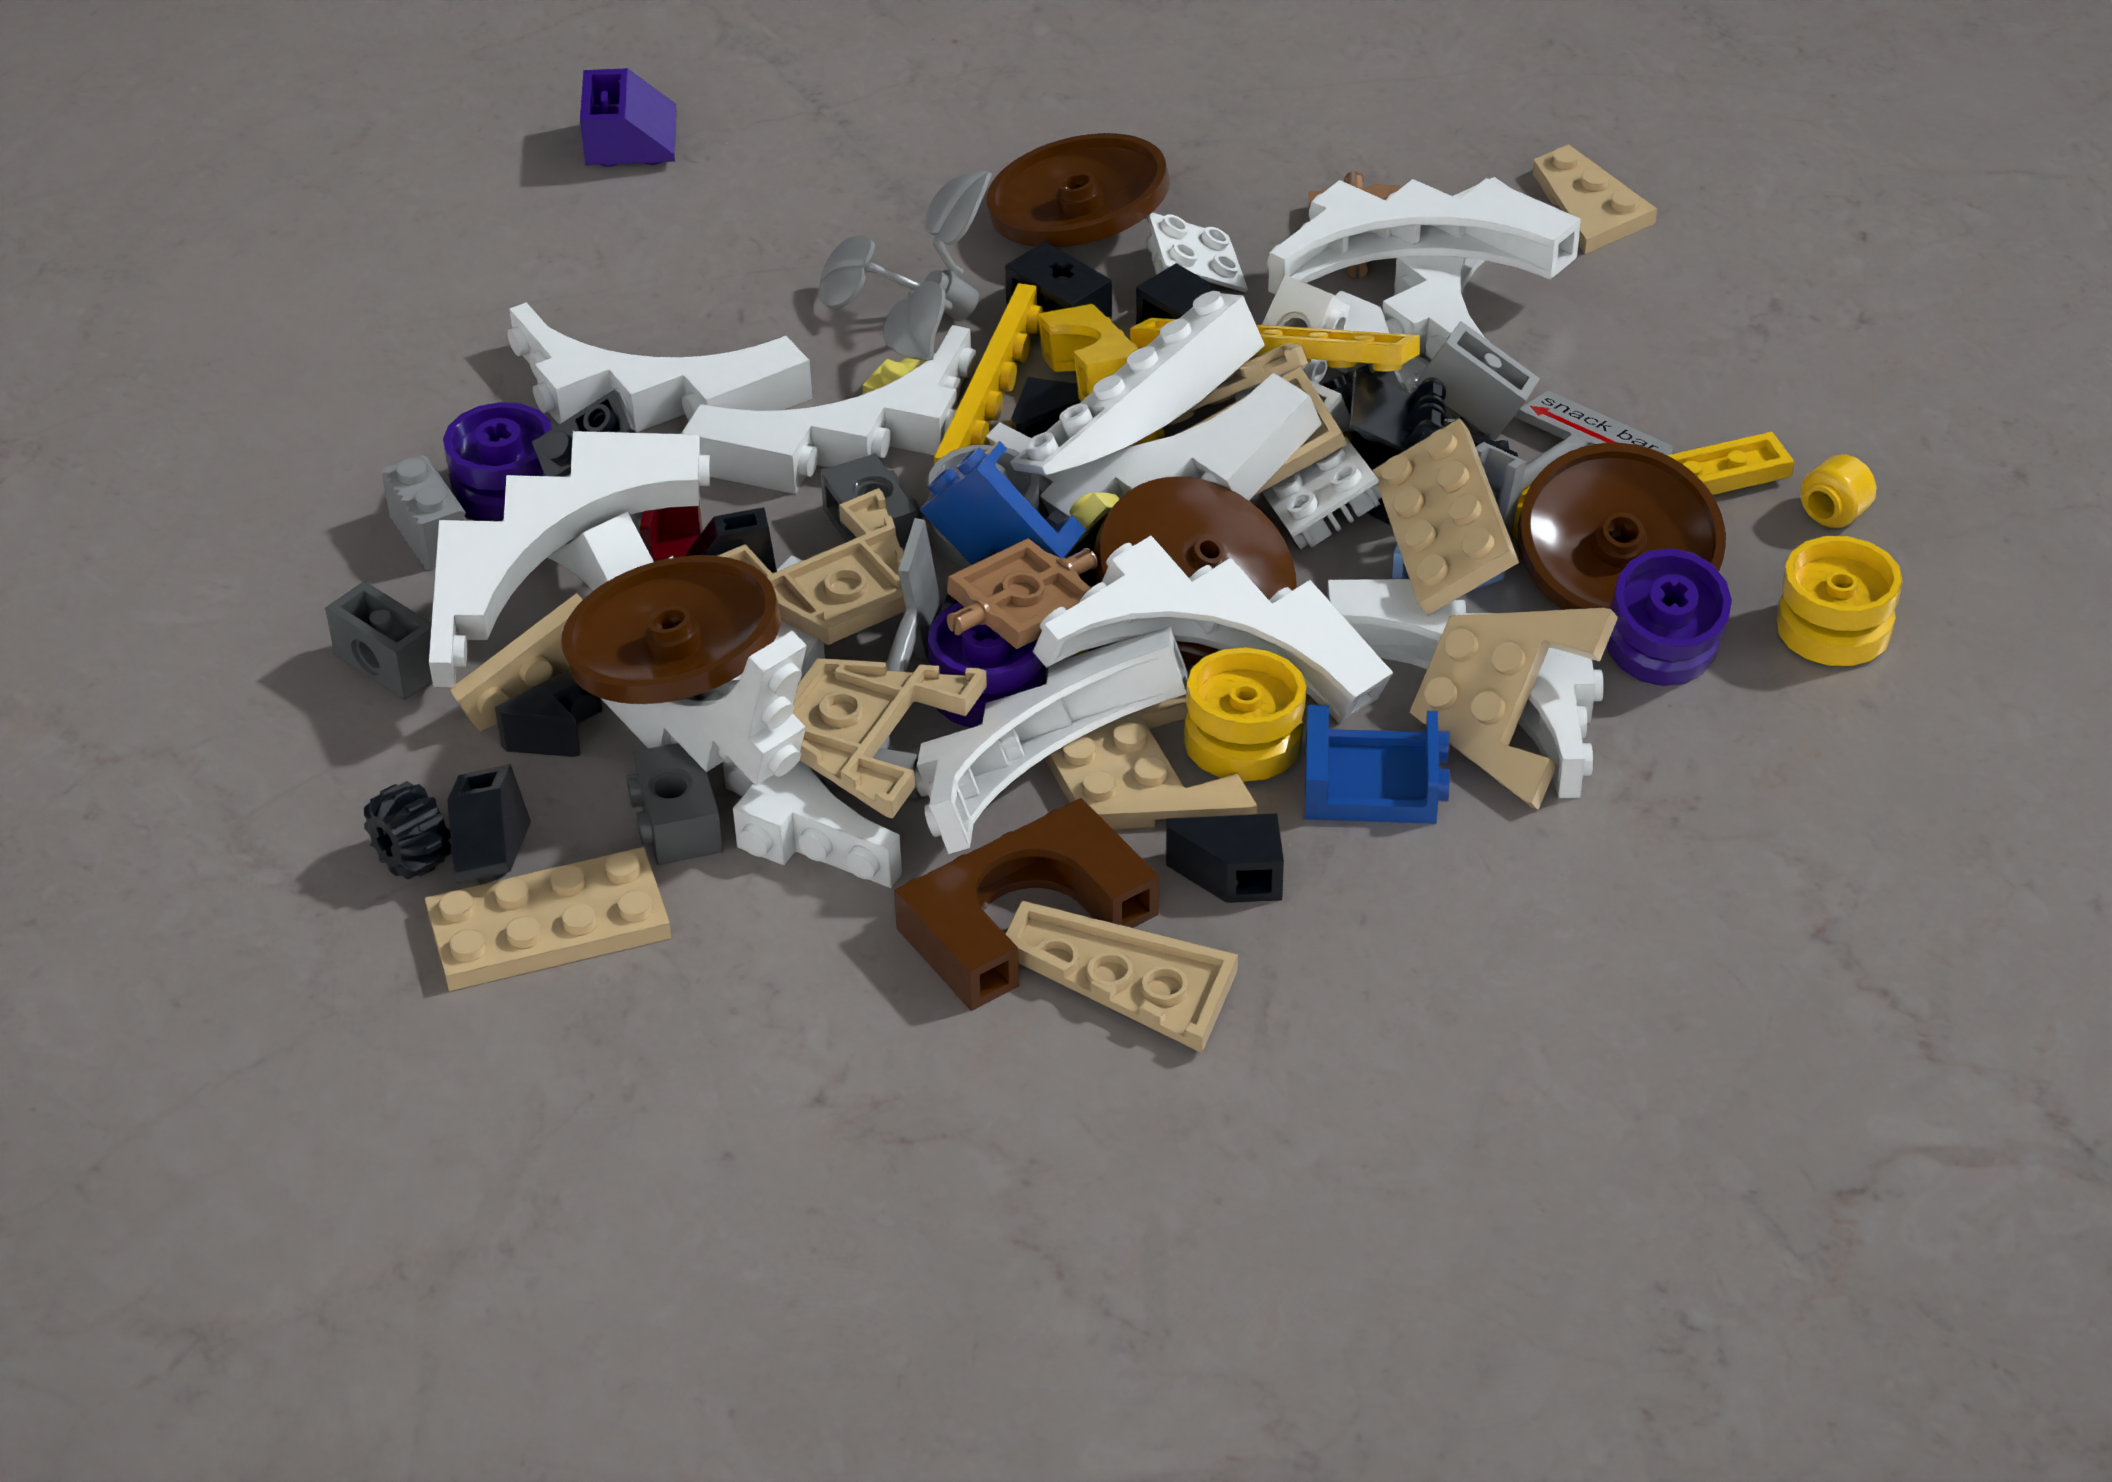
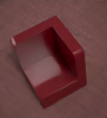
M700 500L699 506L668 507L643 512L640 522V536L654 562L668 559L672 556L673 558L685 556L703 531Z

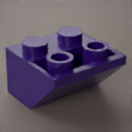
M628 68L583 70L580 126L585 165L611 167L629 163L657 165L663 162H675L676 103Z

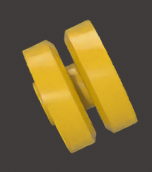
M1823 536L1805 541L1791 552L1785 564L1782 581L1783 594L1779 600L1776 618L1778 635L1788 648L1807 660L1824 665L1855 666L1874 660L1886 651L1892 638L1896 619L1895 609L1899 602L1903 582L1900 566L1885 550L1871 542L1854 537Z
M1248 647L1223 649L1203 657L1191 668L1187 681L1186 707L1188 711L1184 723L1183 741L1188 756L1206 772L1219 778L1238 773L1243 782L1266 780L1285 772L1298 760L1302 745V716L1305 709L1307 689L1302 672L1286 658L1270 651Z

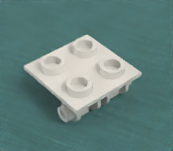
M1151 213L1147 216L1151 232L1146 244L1148 250L1152 253V262L1156 274L1177 263L1210 283L1247 292L1248 288L1229 235L1215 227L1203 228L1186 223L1175 215L1162 216Z
M1344 437L1347 442L1346 446L1262 491L1300 550L1308 544L1313 548L1316 544L1332 535L1323 520L1326 516L1337 532L1341 530L1340 525L1332 514L1336 509L1340 508L1349 523L1354 521L1345 506L1347 502L1357 517L1380 505L1378 499L1381 498V494L1377 485L1380 481L1346 437Z

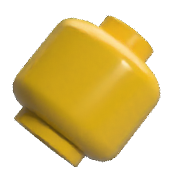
M1839 454L1824 460L1806 475L1801 484L1800 498L1808 515L1818 524L1828 528H1842L1855 521L1870 508L1876 498L1877 486L1874 475L1866 464L1856 457Z

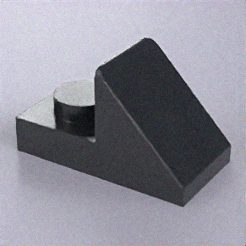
M569 670L495 707L501 746L507 752L568 757L579 756L581 753L577 724L602 711L601 698L581 688L574 681Z

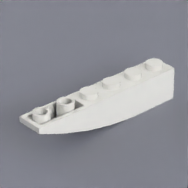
M1211 291L1196 298L1193 302V307L1179 319L1163 326L1160 330V335L1146 347L1130 354L1127 358V363L1117 372L1098 381L1094 385V391L1079 404L1064 410L1059 416L1060 420L1045 433L1031 438L1026 443L1025 450L1010 461L1013 470L1049 475L1092 462L1128 447L1163 428L1202 401L1265 346L1244 296Z

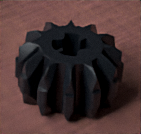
M408 781L399 785L393 784L381 790L379 795L371 798L370 803L364 806V816L367 820L364 823V829L370 835L372 841L370 846L376 849L379 854V861L387 863L390 872L395 876L401 875L407 880L417 875L421 877L435 870V866L444 862L445 858L452 854L449 842L451 838L450 830L446 827L444 821L446 815L439 811L436 799L428 797L425 788L420 784L413 785Z

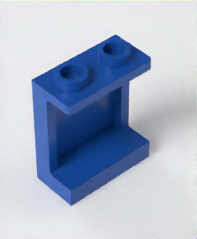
M1001 441L985 452L977 446L956 466L957 472L948 467L928 486V489L933 494L919 510L971 565L992 550L1000 552L1028 538L1045 552L1059 558H1064L1086 531L1073 515L1054 528L1040 515L996 467L997 460L1007 450V447Z
M1307 705L1304 819L1436 824L1438 801H1449L1450 787L1449 769H1439V763H1448L1449 732L1438 731V711H1427L1426 728L1422 732L1329 729V705Z

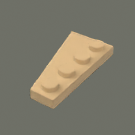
M1023 900L1006 932V935L1018 947L1019 964L1200 1053H1203L1238 971V954Z

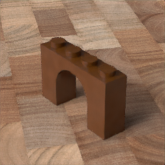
M1079 798L895 889L896 927L903 937L972 1011L1019 987L1018 947L984 912L997 898L1021 889H1050L1063 893L1077 901L1094 919L1134 928L1159 915V875L1082 798Z

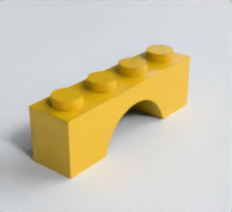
M1094 304L1038 313L1043 360L1054 372L1076 371L1078 395L1081 401L1094 391L1093 387L1098 381L1117 372L1127 363L1128 356L1138 350L1136 343L1131 342L1124 335L1122 329H1118L1111 322V319L1106 317Z

